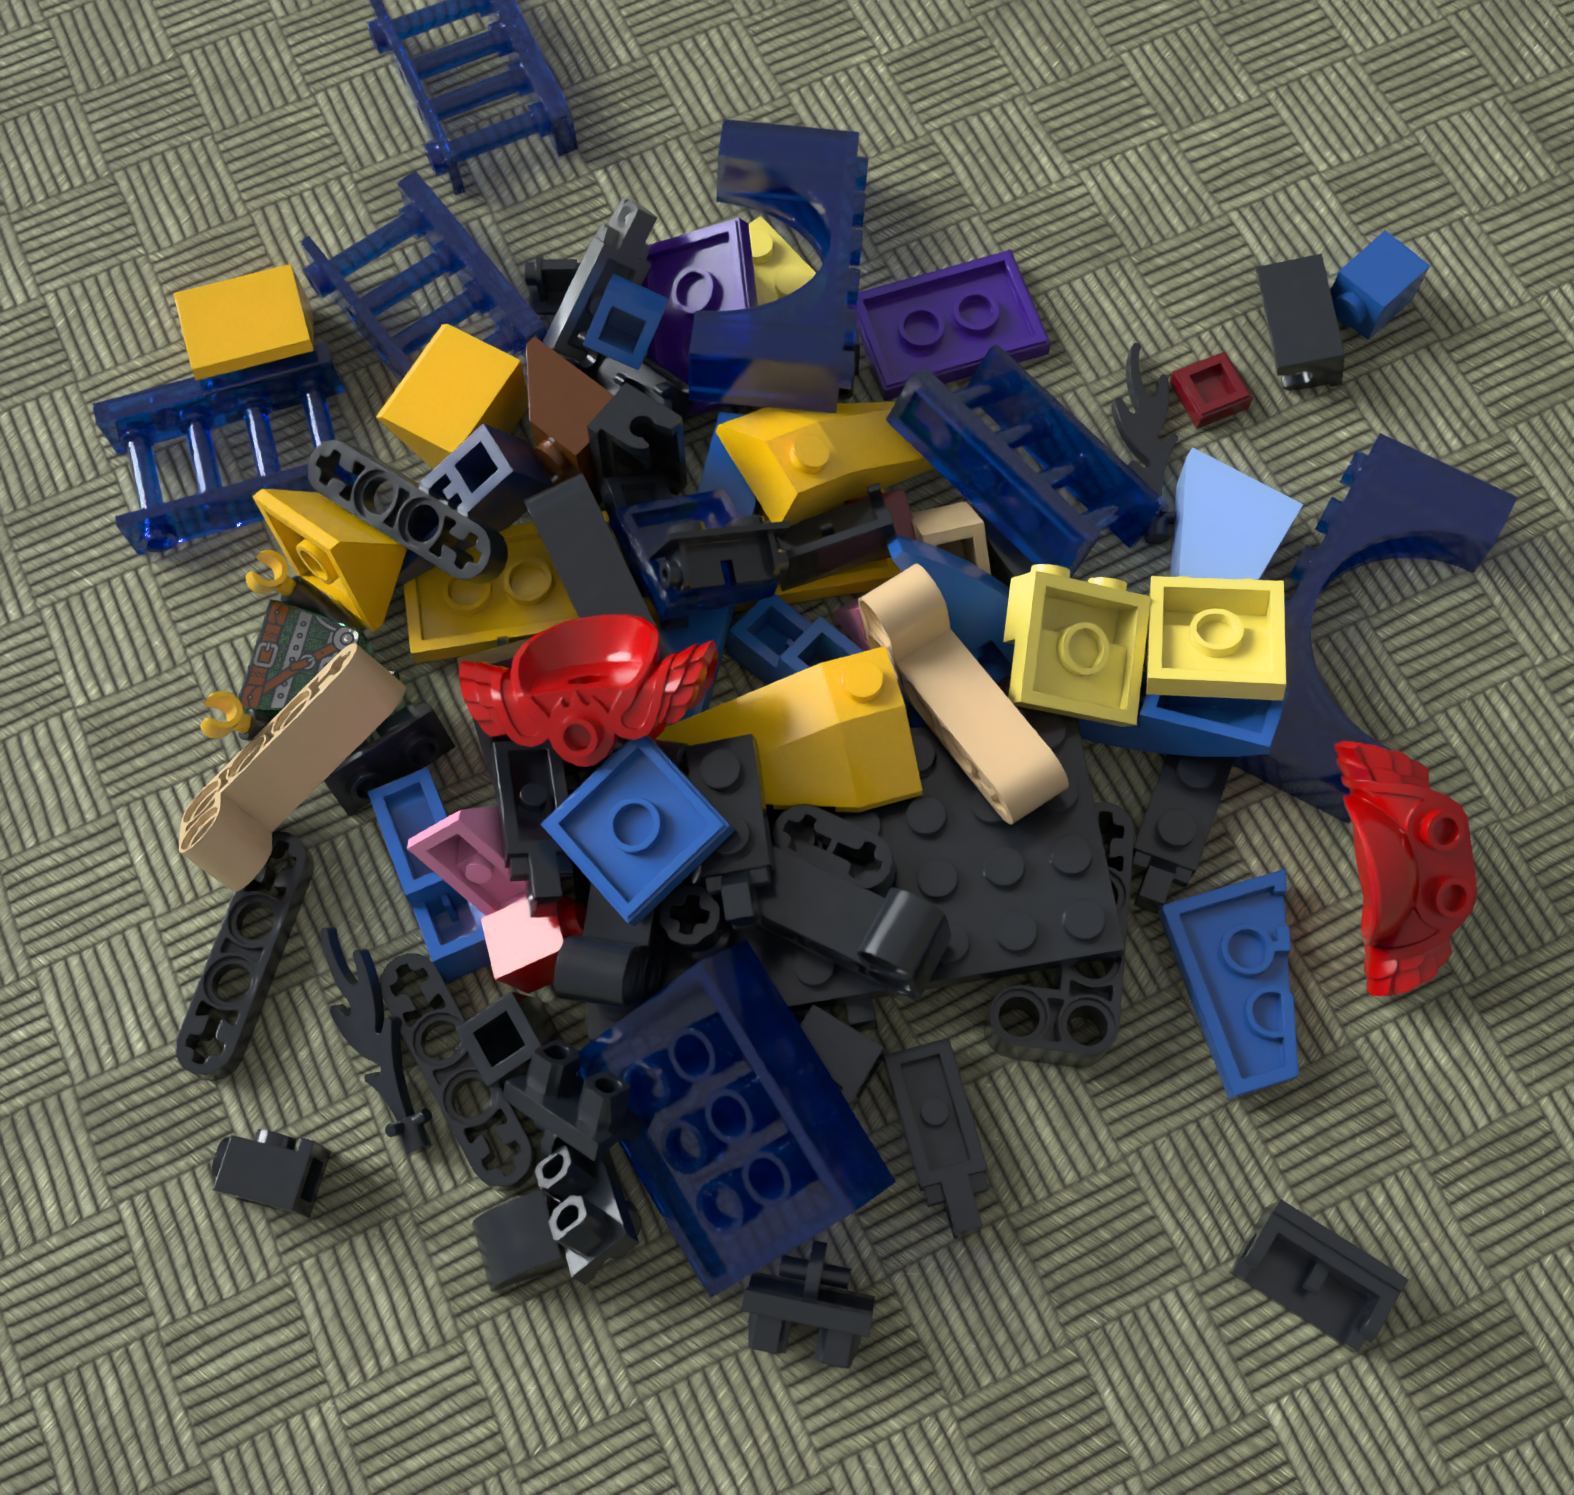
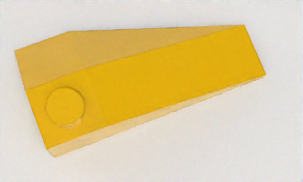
M945 400L768 406L719 424L715 431L769 520L771 519V522L789 521L790 526L844 505L846 500L867 496V486L879 483L882 490L972 454L976 448Z
M886 646L817 664L667 726L663 733L655 738L687 743L691 746L752 734L758 745L766 804L773 805V809L787 810L792 806L806 804L835 807V812H862L921 796L923 791L905 704Z

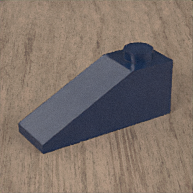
M485 423L475 430L419 483L498 532L511 526L528 511L524 499L554 486L526 440ZM434 508L427 510L420 518L419 534L424 542L433 538L439 527V516ZM458 539L454 547L465 551L476 544ZM407 548L394 589L436 566Z

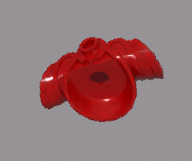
M602 614L563 622L532 636L519 648L513 658L511 668L495 666L487 662L479 661L475 663L463 660L459 665V682L461 685V695L467 704L470 714L490 737L507 734L516 744L527 747L543 744L549 739L553 749L563 760L576 766L588 767L597 764L609 756L619 736L635 740L649 735L652 739H655L663 733L669 723H677L685 715L687 709H695L703 699L705 691L710 689L714 681L719 654L713 639L700 646L696 643L681 652L677 651L658 663L660 642L659 633L655 625L640 616Z
M1343 740L1333 744L1338 756L1335 760L1343 775L1341 776L1342 784L1348 787L1350 792L1349 795H1344L1343 799L1344 806L1353 823L1355 858L1364 897L1362 899L1361 931L1365 949L1364 972L1367 977L1366 991L1373 996L1397 995L1408 992L1420 986V984L1430 981L1437 975L1438 968L1444 965L1452 954L1449 936L1465 922L1474 909L1477 899V884L1468 817L1458 802L1430 789L1429 769L1420 762L1411 760L1408 755L1398 750H1388L1376 745Z

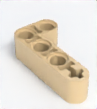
M917 563L858 599L870 648L875 649L886 646L902 694L1004 821L1008 824H1014L1069 787L1067 775L1052 750L950 629L945 600L934 580L922 566Z
M356 643L345 647L193 799L181 820L179 852L232 892L243 889L266 864L272 851V832L395 710L406 692V686Z

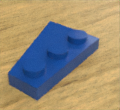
M1286 869L1162 905L1157 912L1228 1100L1291 1082L1299 1076L1294 995L1290 993L1288 953L1291 951L1290 930L1289 926H1286L1285 918Z

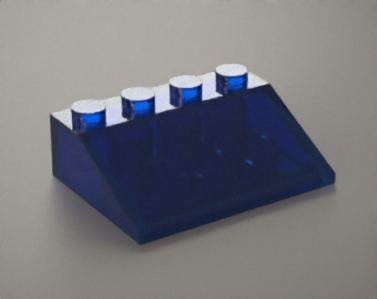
M744 941L699 961L579 1050L580 1060L577 1073L581 1079L585 1080L601 1071L614 1073L631 1084L627 1109L642 1118L643 1124L638 1138L632 1141L624 1139L618 1141L710 1298L851 1215L896 1182L748 941Z

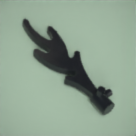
M1134 343L1127 356L1126 381L1135 413L1130 412L1120 397L1115 399L1111 408L1116 428L1122 440L1134 456L1146 466L1144 468L1132 460L1125 468L1137 485L1144 502L1145 510L1142 511L1145 542L1148 544H1161L1169 540L1168 524H1175L1176 512H1166L1169 506L1167 502L1162 501V485L1167 461L1178 441V436L1171 434L1165 441H1161L1158 438L1164 426L1169 405L1168 377L1164 374L1161 375L1156 382L1155 396H1149L1143 386L1139 370L1141 346L1139 343Z
M335 927L322 928L321 940L328 966L339 990L351 1007L350 1011L344 1004L332 1005L330 1007L331 1016L347 1042L359 1054L380 1066L381 1073L373 1072L366 1074L364 1079L367 1084L372 1086L383 1097L397 1121L386 1125L385 1131L387 1136H399L407 1157L421 1153L432 1146L424 1126L425 1123L432 1119V1113L427 1108L420 1110L416 1114L414 1112L402 1064L401 1020L398 1016L385 1018L381 987L369 950L360 949L353 952L357 969V980L342 953L337 929Z

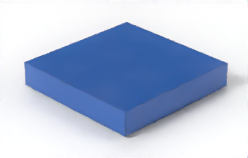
M649 735L635 740L628 739L541 823L544 829L621 917L632 926L640 923L736 830Z

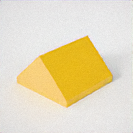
M291 264L173 293L191 369L196 381L314 351L313 310Z
M449 324L441 325L376 418L434 470L483 423L511 434L529 408L528 390L521 360Z
M261 489L253 495V499L295 574L332 596L359 623L373 633L384 623L407 547L320 493Z

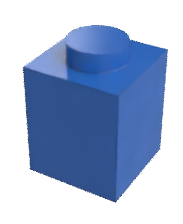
M1384 230L1338 272L1330 290L1336 318L1343 325L1353 328L1369 340L1414 299L1431 265Z
M613 273L587 332L583 346L639 371L664 313L668 298Z

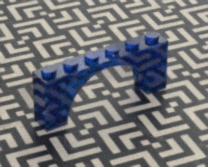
M723 119L718 151L716 202L754 209L786 223L813 246L823 265L805 285L778 300L755 307L730 311L695 310L689 351L688 400L836 413L839 388L851 389L855 351L843 350V346L854 347L858 309H848L846 305L857 306L860 269L849 268V266L860 267L863 230L852 229L863 228L866 193L863 192H865L868 157L857 156L859 132Z
M1381 433L1369 454L1356 450L1339 482L1350 487L1344 501L1342 502L1331 497L1314 529L1325 535L1318 550L1306 544L1289 576L1290 579L1299 583L1292 598L1284 595L1285 692L1289 693L1270 754L1235 757L1233 766L1347 824L1351 822V818L1344 806L1343 796L1349 795L1350 792L1349 788L1342 784L1341 776L1343 775L1335 760L1338 756L1333 744L1346 740L1376 745L1388 750L1392 749L1366 734L1346 716L1328 692L1319 674L1311 638L1312 615L1317 597L1332 582L1347 572L1366 564L1388 559H1428L1454 565L1474 573L1494 546L1518 498Z

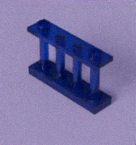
M369 0L375 19L366 22L375 49L378 55L388 52L430 141L423 144L432 171L436 178L446 175L455 196L466 192L458 163L537 134L540 139L548 136L558 157L578 150L572 112L515 0H443L394 19H390L382 0ZM476 13L479 18L488 16L491 24L487 25L488 31L412 59H409L401 42L402 40ZM497 53L499 57L508 55L511 64L507 65L508 71L430 100L420 82L426 78ZM517 93L519 98L528 95L532 103L527 106L528 112L448 141L439 122Z
M417 171L412 172L397 182L404 206L399 209L400 216L329 260L310 236L299 241L309 265L302 268V271L313 290L321 299L328 295L331 296L399 383H401L413 366L407 358L408 355L429 343L441 325L449 324L454 327L475 313L479 316L488 313L496 323L494 325L496 332L483 339V342L505 353L509 352L513 356L520 352L526 360V344L534 336L543 342L547 334L546 325ZM412 236L417 240L424 236L432 245L430 247V255L361 298L356 295L344 280L347 276ZM443 274L448 278L456 274L464 284L462 286L463 293L395 336L390 337L375 318Z
M327 341L315 344L314 351L197 381L195 377L92 404L96 425L115 452L119 454L128 451L140 510L115 516L117 528L137 554L168 551L181 542L265 520L252 497L261 489L317 492L312 487L308 478V464L281 470L269 414L303 404L314 450L324 441L336 440L326 399L346 391L341 372ZM245 420L258 477L223 487L211 430L215 427ZM186 436L199 494L164 503L152 446L156 443ZM339 462L336 465L335 472L341 476L340 480L350 483L356 481L359 475L345 470L340 466Z
M998 344L990 347L968 386L951 392L927 368L912 373L886 418V421L1030 561L1035 565L1049 564L1068 568L1070 570V578H1072L1101 537V531L1108 528L1130 549L1137 545L1167 504V501ZM981 408L1003 429L995 432L992 431L972 411ZM1023 447L1045 469L1036 472L1014 450ZM1065 487L1088 510L1080 514L1057 491Z

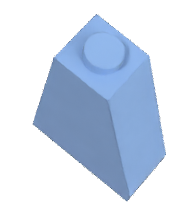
M1192 448L1185 460L1176 485L1174 509L1176 520L1175 524H1173L1170 577L1187 576L1191 578L1261 580L1287 537L1303 504Z

